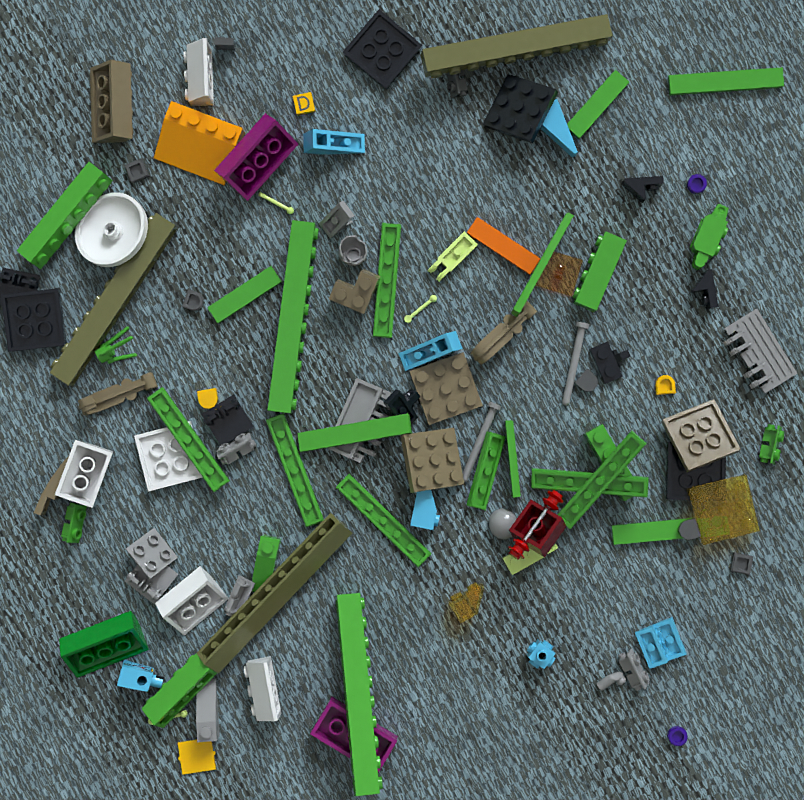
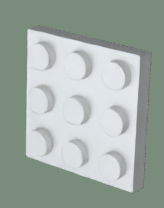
M167 427L134 436L148 492L203 478Z

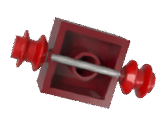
M547 491L549 497L542 498L544 507L530 500L509 529L515 545L513 547L508 546V549L510 550L509 554L515 559H524L523 553L524 551L529 552V548L545 558L566 528L563 518L551 511L559 510L557 504L564 503L562 500L563 496L557 491Z

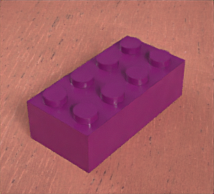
M265 113L214 171L232 189L248 201L298 146V143L274 118Z
M331 696L313 726L310 735L350 758L346 705ZM377 724V727L374 728V736L378 737L379 747L376 748V756L380 757L382 768L397 742V735Z

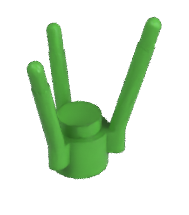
M128 326L95 350L96 356L101 363L107 361L110 364L137 356L136 353L113 357L115 355L114 349L133 339L130 336L113 346L110 345L129 330Z

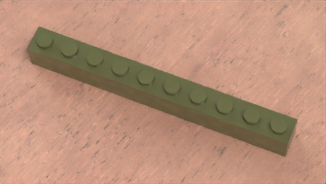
M608 14L425 48L422 49L420 56L425 77L438 78L445 73L454 75L466 69L468 71H475L481 66L491 68L502 62L511 64L518 59L527 61L539 55L548 57L554 52L564 54L575 48L584 50L591 45L600 47L608 44L613 35Z
M157 213L149 217L147 235L142 247L130 260L116 267L114 271L116 274L112 280L109 279L105 283L104 292L95 298L93 302L94 307L91 311L86 312L82 319L84 322L72 333L73 338L70 343H66L62 348L60 358L55 359L52 363L50 374L68 386H74L94 356L95 350L100 347L177 231L178 227Z
M330 513L197 652L204 665L218 674L352 534L342 521Z

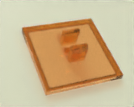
M553 252L535 286L572 296L583 260Z

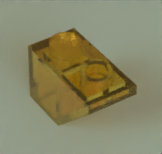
M475 582L467 587L468 590L462 594L459 591L450 596L449 605L460 624L477 615L484 591L482 582L480 584Z

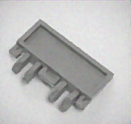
M758 309L751 311L724 328L727 335L733 332L736 333L723 342L725 346L730 345L738 338L742 342V345L735 347L729 352L730 355L733 356L746 349L740 354L748 368L754 364L756 365V367L743 374L744 378H749L758 371L763 376L749 385L751 389L766 381L765 384L760 386L765 394L798 374Z
M356 378L336 426L374 420L373 415L380 418L390 417L377 411L380 405L386 407L383 403L384 401L380 400L381 397L387 399L392 393ZM377 440L369 441L371 442V444L376 446H380L381 442ZM364 442L327 448L359 463H362L364 455L357 453L358 450L373 457L376 456L375 451L362 447Z

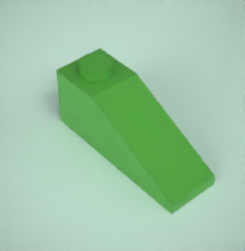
M261 535L252 582L255 583L252 592H255L275 571L281 538Z

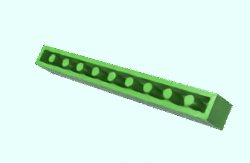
M292 220L268 411L292 414V410H296L297 399H294L295 391L299 390L300 380L296 379L297 372H301L302 361H299V355L304 351V342H301L302 334H306L307 323H304V316L309 313V304H306L307 296H311L312 285H309V277L313 278L314 266H311L312 259L316 258L317 248L313 246L314 240H318L319 229L312 222Z
M360 593L341 594L335 598L354 796L380 794L383 784L382 777H378V768H381L380 757L376 756V748L379 747L378 737L374 736V728L377 727L376 716H372V708L375 707L374 696H370V688L373 687L372 676H368V668L371 667L370 656H366V648H369L368 637H364V629L367 628L366 617L362 616L365 602L364 598H361Z

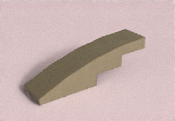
M69 456L63 461L45 487L34 510L35 514L46 515L51 499L57 500L60 498L55 493Z

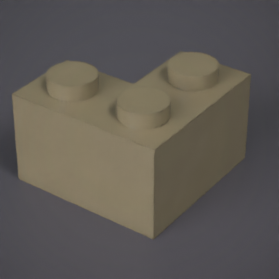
M363 269L360 271L355 286L338 279L334 284L329 300L365 314L381 276Z

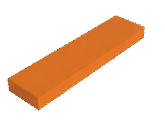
M478 217L467 231L469 236L529 275L541 259Z

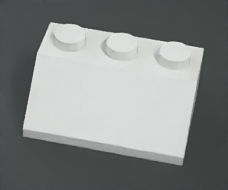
M202 38L187 44V51H184V62L187 63L184 78L185 82H188V89H185V99L191 106L214 105L212 48L207 38Z
M75 440L55 495L92 508L113 451Z
M199 566L155 604L162 618L183 635H186L229 598L210 574Z
M271 656L248 660L247 666H244V673L246 678L249 677L250 682L248 694L249 697L253 698L254 703L251 704L252 715L256 716L257 721H278L281 715V708Z

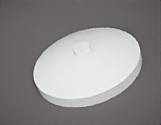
M108 193L100 196L76 226L75 241L78 250L88 261L101 267H114L127 262L140 250L145 241L148 230L145 210L140 203L127 194Z

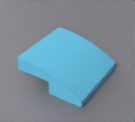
M673 617L635 632L649 669L666 664L669 660L687 654Z

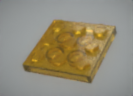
M743 474L688 488L701 534L702 545L760 531L747 475Z

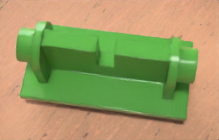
M768 424L767 428L765 427L762 441L770 443L769 446L761 445L760 462L768 463V460H771L770 463L775 465V461H779L781 450H778L779 442H783L785 433L782 431L781 426L778 425L777 429H775V425Z
M71 502L67 506L65 519L70 520V524L64 523L62 541H66V543H79L87 506Z

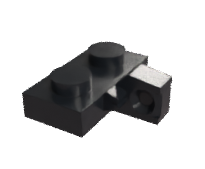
M608 341L589 349L604 384L623 377L619 366L623 365L621 360L631 357L628 349L620 353L616 349L612 351Z
M395 389L383 402L392 416L408 413L411 425L418 418L413 410V404L420 398L417 391L410 389L402 394L400 390Z

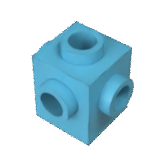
M538 639L536 642L533 641L528 647V653L526 654L530 659L529 663L537 669L539 667L543 669L546 666L550 667L555 660L554 655L556 653L552 650L554 646L546 640L543 642ZM541 652L546 654L543 659L539 658Z

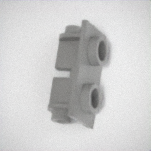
M250 432L238 435L229 444L221 445L216 453L223 465H229L239 459L238 451L244 456L255 450L254 447L257 445L252 440Z
M241 575L238 576L224 608L226 615L232 616L249 599L255 585L254 582Z
M631 648L627 654L624 652L618 655V661L623 671H632V673L626 675L631 687L635 688L636 691L642 688L646 689L650 679L646 670H643L640 665L641 661L638 654L634 653Z

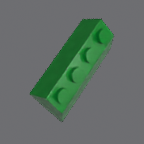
M132 611L59 639L60 656L77 678L149 650L140 624Z

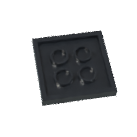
M379 9L342 53L387 90L422 49L423 45Z
M507 74L483 125L488 129L533 144L558 91L554 88Z
M60 288L1 295L8 352L64 346L67 343Z
M667 442L666 499L725 501L726 457L686 472L672 442Z

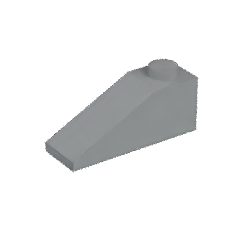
M216 678L211 679L196 694L197 742L217 741L220 737Z

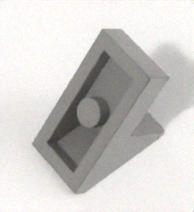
M341 201L319 225L331 239L353 222L351 219L355 215L346 203Z

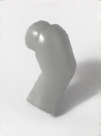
M618 671L605 676L597 682V686L603 691L614 682L618 685L624 684L626 678L622 672Z

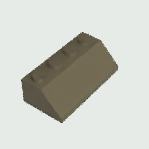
M108 60L90 68L92 143L125 142L133 139L132 72L130 63Z

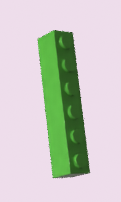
M88 162L16 251L30 263L42 269L113 180L92 163Z

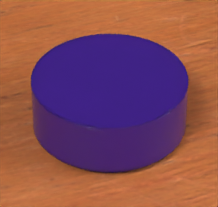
M700 174L692 175L687 181V188L693 194H699L707 187L706 178Z
M680 726L671 727L667 733L669 742L674 746H682L688 739L687 732Z

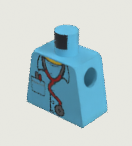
M124 660L117 686L148 692L149 686L161 688L164 677L154 675V668ZM144 676L146 679L141 680L139 677Z

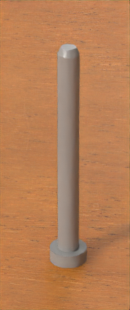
M576 322L575 327H578L562 399L563 405L568 406L570 403L585 329H589L590 325L587 323Z
M489 401L488 403L489 411L463 470L464 482L468 481L483 445L486 431L489 430L496 411H500L502 407Z

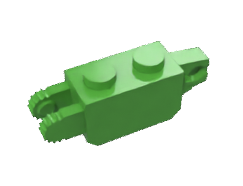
M717 204L711 214L701 219L690 245L691 251L695 253L692 261L694 269L698 270L704 267L708 259L717 256L721 246L718 244L721 238L724 239L728 231L726 227L728 223L726 221L728 207Z

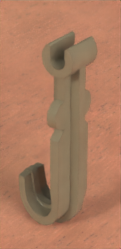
M526 301L518 317L510 314L505 315L503 323H499L471 351L470 354L474 360L480 365L487 362L513 338V334L521 333L523 329L521 324L526 319L529 320L537 310Z
M151 372L140 376L141 379L133 382L131 379L126 378L122 380L121 386L115 384L78 400V407L83 415H92L123 403L126 398L131 401L135 400L138 392L154 389L158 385Z

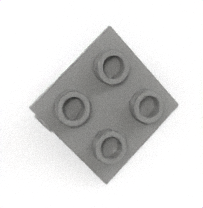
M155 528L125 549L149 579H152L158 572L178 558Z
M137 565L127 575L125 582L155 605L178 576V573L169 566H166L152 579H149Z

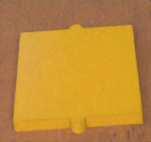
M196 739L178 742L180 755L178 760L181 762L182 775L216 769L214 758L216 752L213 751L212 741L197 742Z

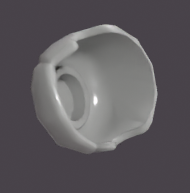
M355 235L346 236L341 240L338 248L340 259L349 266H358L363 263L368 253L365 242Z
M504 508L493 511L488 520L491 533L498 539L506 540L511 538L512 535L509 529L517 519L515 514L509 509Z

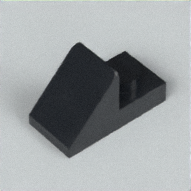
M663 176L625 178L622 181V186L641 203L646 200L645 188H647V191H655L664 184Z
M712 269L706 270L689 292L704 291L702 303L706 306L707 310L718 307Z

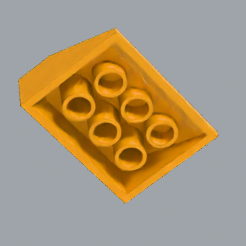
M171 101L164 117L154 159L225 186L226 182L214 170L243 139L245 132L239 126Z

